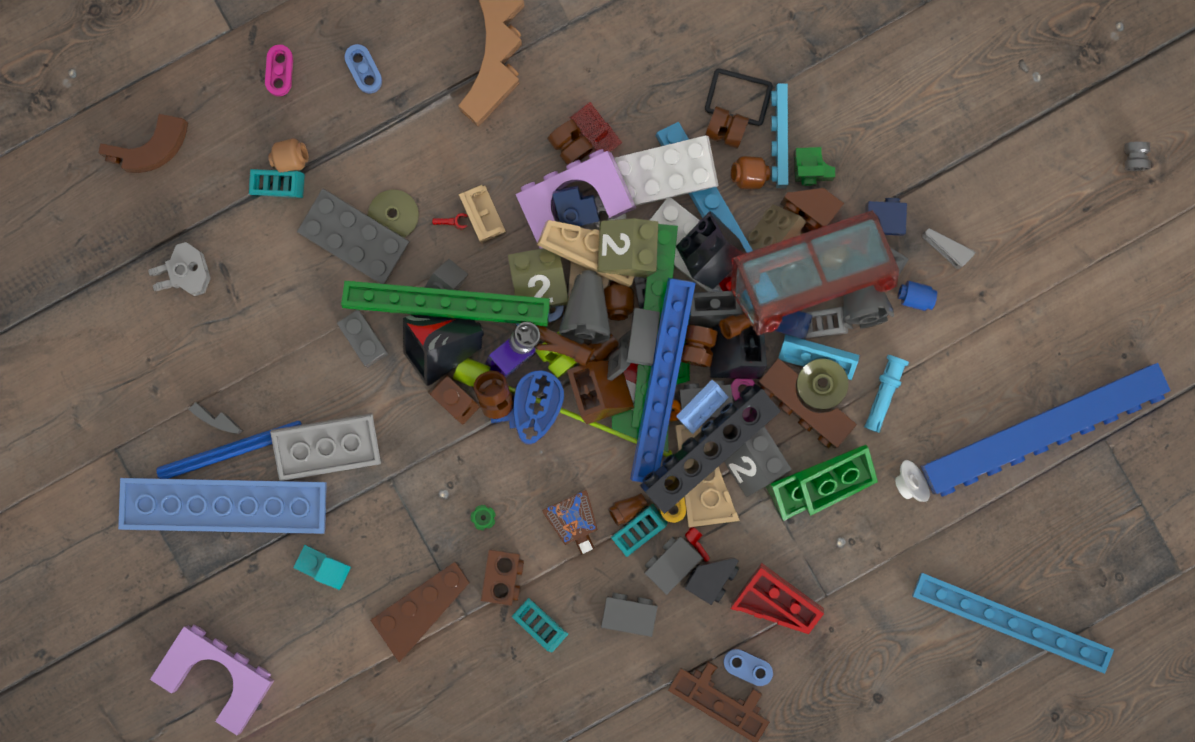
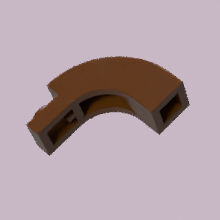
M159 114L155 132L152 138L143 146L128 149L100 143L98 153L105 157L106 162L120 165L122 161L121 168L126 172L143 173L155 170L169 162L179 151L186 136L188 122L183 118Z

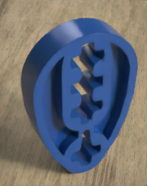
M533 371L526 374L519 381L515 390L513 401L514 423L519 439L528 445L536 443L547 433L555 422L564 400V390L561 382L549 372ZM544 376L546 377V382L550 383L549 387L545 386L543 389V394L546 395V399H541L540 407L543 408V411H539L537 415L532 414L533 409L529 408V404L533 405L536 401V397L532 396V392L538 391L539 384L535 383V380H540ZM531 420H534L533 431L537 432V436H532L529 440L526 439L523 429H528Z

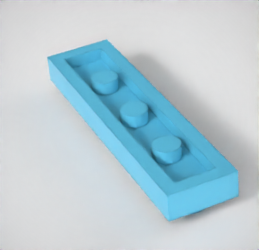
M777 84L775 91H771V106H775V116H771V131H776V141L771 142V156H776V166L771 168V180L776 182V188H787L788 84Z

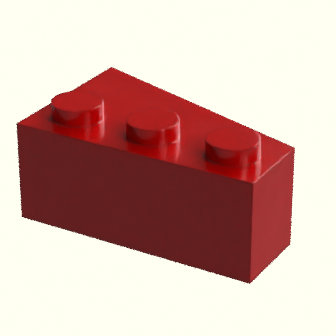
M763 563L759 565L733 600L730 608L806 634L812 631L824 615V608Z

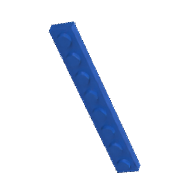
M668 277L653 364L651 366L630 479L632 481L643 482L644 477L648 473L658 470L661 466L696 284L693 281Z

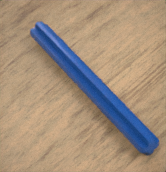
M295 421L274 429L302 425L301 421ZM271 430L160 466L156 469L159 479H169L273 444Z

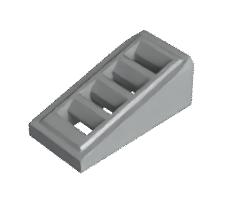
M930 228L922 234V238L956 269L962 268L976 253Z
M843 307L807 312L813 315L812 318H816L818 331L814 332L811 320L806 339L848 333V328L845 327L843 320ZM833 315H837L839 328L834 327ZM824 316H827L828 330H824Z

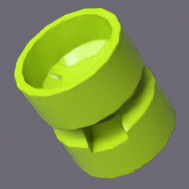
M537 349L535 351L543 362H549L548 369L557 378H560L567 373L568 369L578 364L573 358L563 354Z

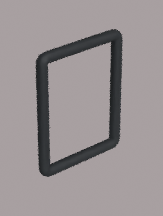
M721 68L716 69L709 89L705 111L713 114L715 110L711 109L710 105L719 73L766 85L768 87L759 121L753 119L748 121V124L761 126L764 122L773 88L772 83Z

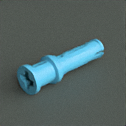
M887 355L886 357L888 359L883 375L879 376L881 384L864 428L880 433L895 389L901 386L902 382L900 379L903 370L909 364L908 361L892 355Z

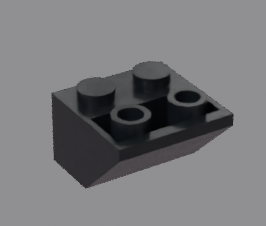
M711 211L676 245L692 279L712 290L748 255L739 238Z
M764 320L742 330L741 334L731 339H727L722 334L720 326L710 328L718 332L716 344L710 349L713 352L710 378L761 379L767 368Z
M729 557L696 565L683 588L710 605L714 601L719 603L726 592L723 586L727 579L732 581L740 569L736 566L739 561Z

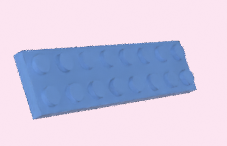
M120 478L118 529L325 534L327 482Z

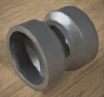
M1129 142L1124 144V152L1129 155L1125 161V170L1144 171L1151 169V161L1146 155L1150 152L1149 142Z
M531 322L520 323L509 338L510 347L518 354L529 353L540 339L539 329Z

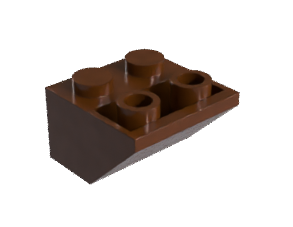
M825 188L787 192L780 204L783 206V209L801 216L806 221L803 227L809 232L821 234L844 203Z
M609 361L588 362L585 367L579 365L567 370L581 418L586 424L635 408L624 372L612 381L607 379Z

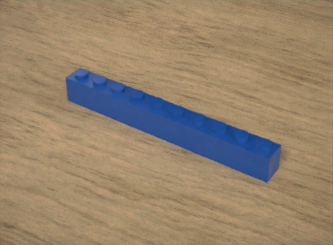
M1151 364L920 467L932 494L940 493L941 497L955 492L954 486L963 483L964 486H968L979 481L977 476L987 473L988 476L1002 471L1001 466L1008 462L1013 466L1025 461L1024 455L1033 452L1036 456L1049 450L1047 446L1054 442H1057L1058 445L1072 440L1071 435L1080 431L1081 435L1095 430L1094 425L1103 421L1104 425L1119 419L1117 416L1119 413L1124 411L1127 414L1134 413L1142 409L1140 404L1150 401V404L1165 399L1164 394L1171 390L1159 364Z

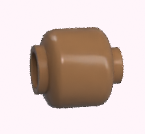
M295 138L274 143L271 153H269L270 165L280 173L302 170L309 158L305 144L300 143Z

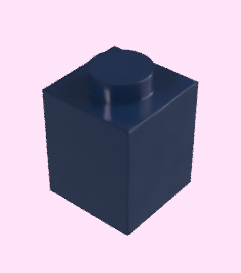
M782 306L775 331L806 340L813 315Z

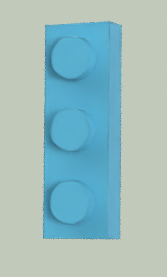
M786 334L778 356L782 361L803 367L815 359L826 358L833 360L843 367L849 380H852L859 361L858 354Z

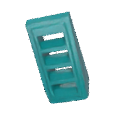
M250 169L249 195L303 198L305 174L299 171L280 173L277 170ZM260 176H264L263 190H259ZM271 176H273V190H270ZM281 177H284L283 191H280Z
M651 504L612 535L611 539L624 555L628 557L664 529L668 522L662 517L655 505ZM648 514L657 523L656 527H654L651 521L647 518ZM639 521L643 522V524L650 531L649 533H646L643 530V528L638 523ZM633 527L641 537L640 540L635 537L630 528ZM624 533L627 535V537H628V538L631 540V542L634 544V545H632L631 547L627 544V542H626V541L623 539V537L621 536V535H623Z
M530 598L511 616L541 646L551 653L569 634ZM532 608L534 612L526 621H524L522 618ZM540 615L542 619L532 628L530 625ZM546 623L550 625L542 635L538 634ZM555 630L557 633L549 642H547L546 639Z

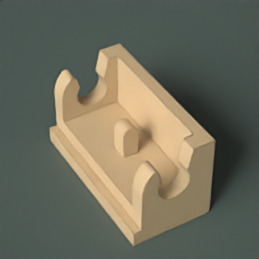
M480 185L459 194L480 243L506 233L486 186Z

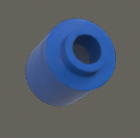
M907 281L905 285L901 284L898 291V299L901 300V305L923 311L927 309L932 310L936 303L937 290H933L932 286Z

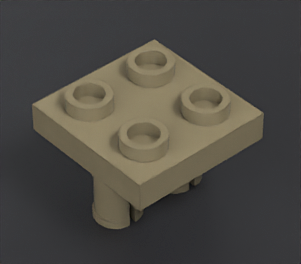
M772 204L764 213L763 218L755 229L749 233L747 241L754 253L775 263L777 262L780 267H784L788 262L783 258L789 261L792 258V255L786 251L790 243L792 242L795 247H799L803 244L799 238H802L804 241L807 238V235L801 231L806 221L801 216Z

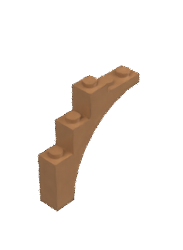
M478 0L485 20V54L480 72L471 90L458 105L460 111L477 127L520 84L517 78L519 73L510 64L506 66L504 64L522 46L520 39L522 35L514 26L510 25L507 27L506 25L525 7L524 0Z

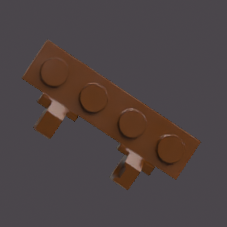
M710 661L707 662L702 672L696 669L694 674L680 668L668 688L669 692L750 741H759L770 723L768 719L758 714L761 708L756 706L762 696L761 692L752 687V691L745 701L740 698L736 701L714 687L715 683L710 681L714 671L718 668V666Z

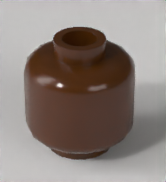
M615 281L611 282L610 286L604 288L608 319L614 321L627 319L634 311L633 289Z

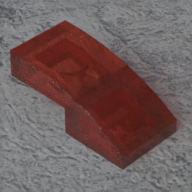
M588 102L569 117L574 119L580 127L582 135L589 139L595 151L603 149L604 152H611L622 143L591 102Z

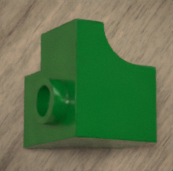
M821 147L795 149V182H801L802 186L817 185L816 181L834 180L835 167L829 166L824 162Z

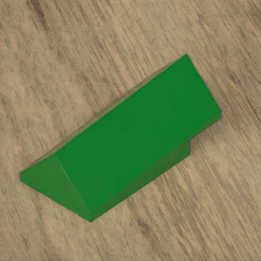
M863 445L770 483L766 488L782 520L785 521L804 510H807L811 516L877 483L878 480L869 447Z

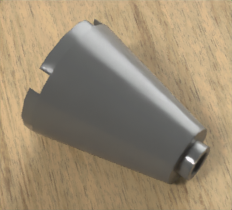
M860 255L850 257L848 262L843 265V320L845 327L853 329L852 324H859L860 329L887 322L888 315L892 318L894 317L893 307L869 260L862 258Z
M591 270L582 271V274L576 276L559 328L560 335L578 343H583L584 339H592V344H598L610 339V327L602 277L598 276L597 272Z

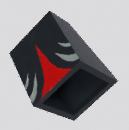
M414 314L403 318V353L426 386L432 385L482 348L484 331L481 324L475 320Z

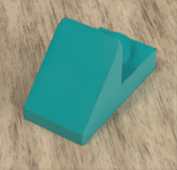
M304 545L293 568L313 577L318 582L341 590L351 566L308 545Z

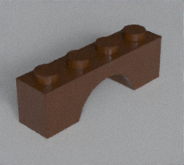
M778 358L757 384L761 386L760 388L764 390L770 399L773 396L780 402L778 407L789 416L793 413L800 420L797 423L807 432L813 430L818 434L817 440L828 449L831 446L834 449L838 448L857 424L838 408L826 413H816L805 408L796 394L795 386L798 374Z

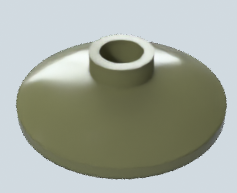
M386 190L372 200L368 216L405 238L415 229L418 223L419 211L417 204L407 193L400 190ZM391 209L397 211V216L394 218L388 216V212Z
M826 358L815 359L801 369L797 379L798 392L803 401L809 406L817 409H829L838 405L846 396L848 377L843 367L837 362ZM825 378L828 383L826 386H820L818 380Z

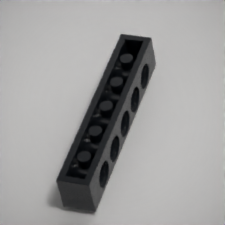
M757 384L746 387L734 403L725 405L717 418L706 422L702 426L700 433L695 437L688 438L675 455L671 454L666 457L662 462V466L658 470L648 473L644 477L643 483L639 486L665 514L779 414L781 410ZM748 407H752L750 416L743 418V411ZM732 424V431L727 435H723L725 426ZM713 442V448L710 451L704 452L705 444ZM688 459H694L693 466L684 469L685 462ZM669 476H675V480L671 485H664L665 480Z

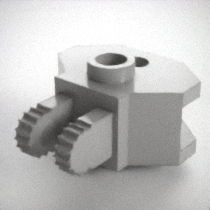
M187 242L177 244L170 260L165 261L164 265L148 270L150 276H158L166 272L169 274L170 280L154 284V291L181 287L191 295L198 296L205 294L211 279L204 254ZM198 265L197 270L193 271V267Z

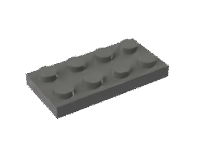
M323 188L297 233L380 284L387 282L410 243L406 238Z

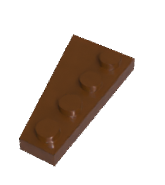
M456 561L370 620L399 663L470 583Z

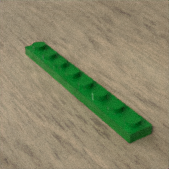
M658 224L656 272L646 277L643 309L660 312L659 324L668 277L673 278L678 226ZM637 365L634 394L635 408L633 409L631 427L640 428L651 366Z
M344 281L341 306L346 309L516 324L531 322L538 326H548L550 299Z

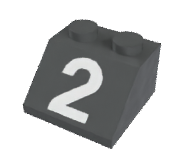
M765 426L724 461L746 497L792 470Z

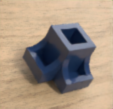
M578 186L553 191L552 195L561 223L582 226L600 221L594 195L583 196V192L580 193Z
M885 198V202L868 201L865 204V214L871 215L877 222V235L903 236L906 234L907 203H900V198Z

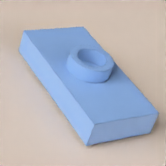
M711 380L676 417L693 434L729 397L716 382Z

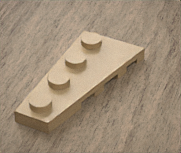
M551 220L545 222L537 243L538 246L591 271L597 272L599 230L584 229L580 226ZM597 272L628 287L632 285L634 276Z
M684 425L675 426L678 451L688 438L695 437L701 432L702 425L693 434ZM709 442L705 444L704 452L711 450ZM688 459L684 464V469L692 467L694 459ZM719 467L684 496L688 527L740 521Z

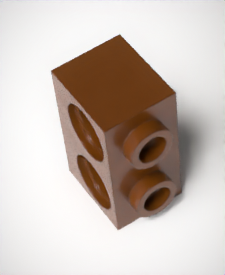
M489 549L481 601L512 606L513 600L518 601L520 585H516L517 575H522L524 560L520 559V554ZM506 557L512 561L513 566L509 572H502L498 568V562L501 558ZM498 583H503L508 587V595L504 598L497 597L494 593V587Z

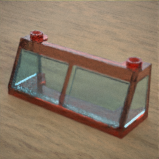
M872 210L734 257L731 292L757 335L775 331L782 321V316L874 285L877 291H890L897 287L899 268L878 217Z

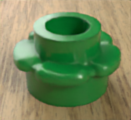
M479 505L471 513V522L474 523L475 528L478 530L490 529L495 524V511L491 507L487 508L486 505ZM482 515L486 516L485 520L481 519Z

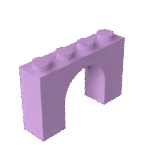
M603 149L590 154V159L583 163L580 160L572 162L566 166L567 170L558 174L557 171L545 175L543 177L545 181L538 184L531 182L521 187L522 192L517 193L516 196L537 243L545 222L548 220L560 222L556 213V206L552 195L553 191L561 190L573 182L584 181L591 184L597 190L609 218L615 219L636 209L611 152H604Z
M194 624L192 627L189 625L183 627L150 680L168 692L174 693L197 662L210 659L222 663L232 675L233 692L215 722L235 735H239L273 684L274 680L270 678L271 673L260 666L254 668L249 665V659L238 652L235 655L226 650L228 646L216 638L213 641L205 636L206 631Z

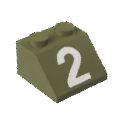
M636 218L600 221L597 272L643 278L655 273L657 266L658 221Z
M544 248L508 255L515 296L549 298L550 308L567 305L568 295L559 255Z

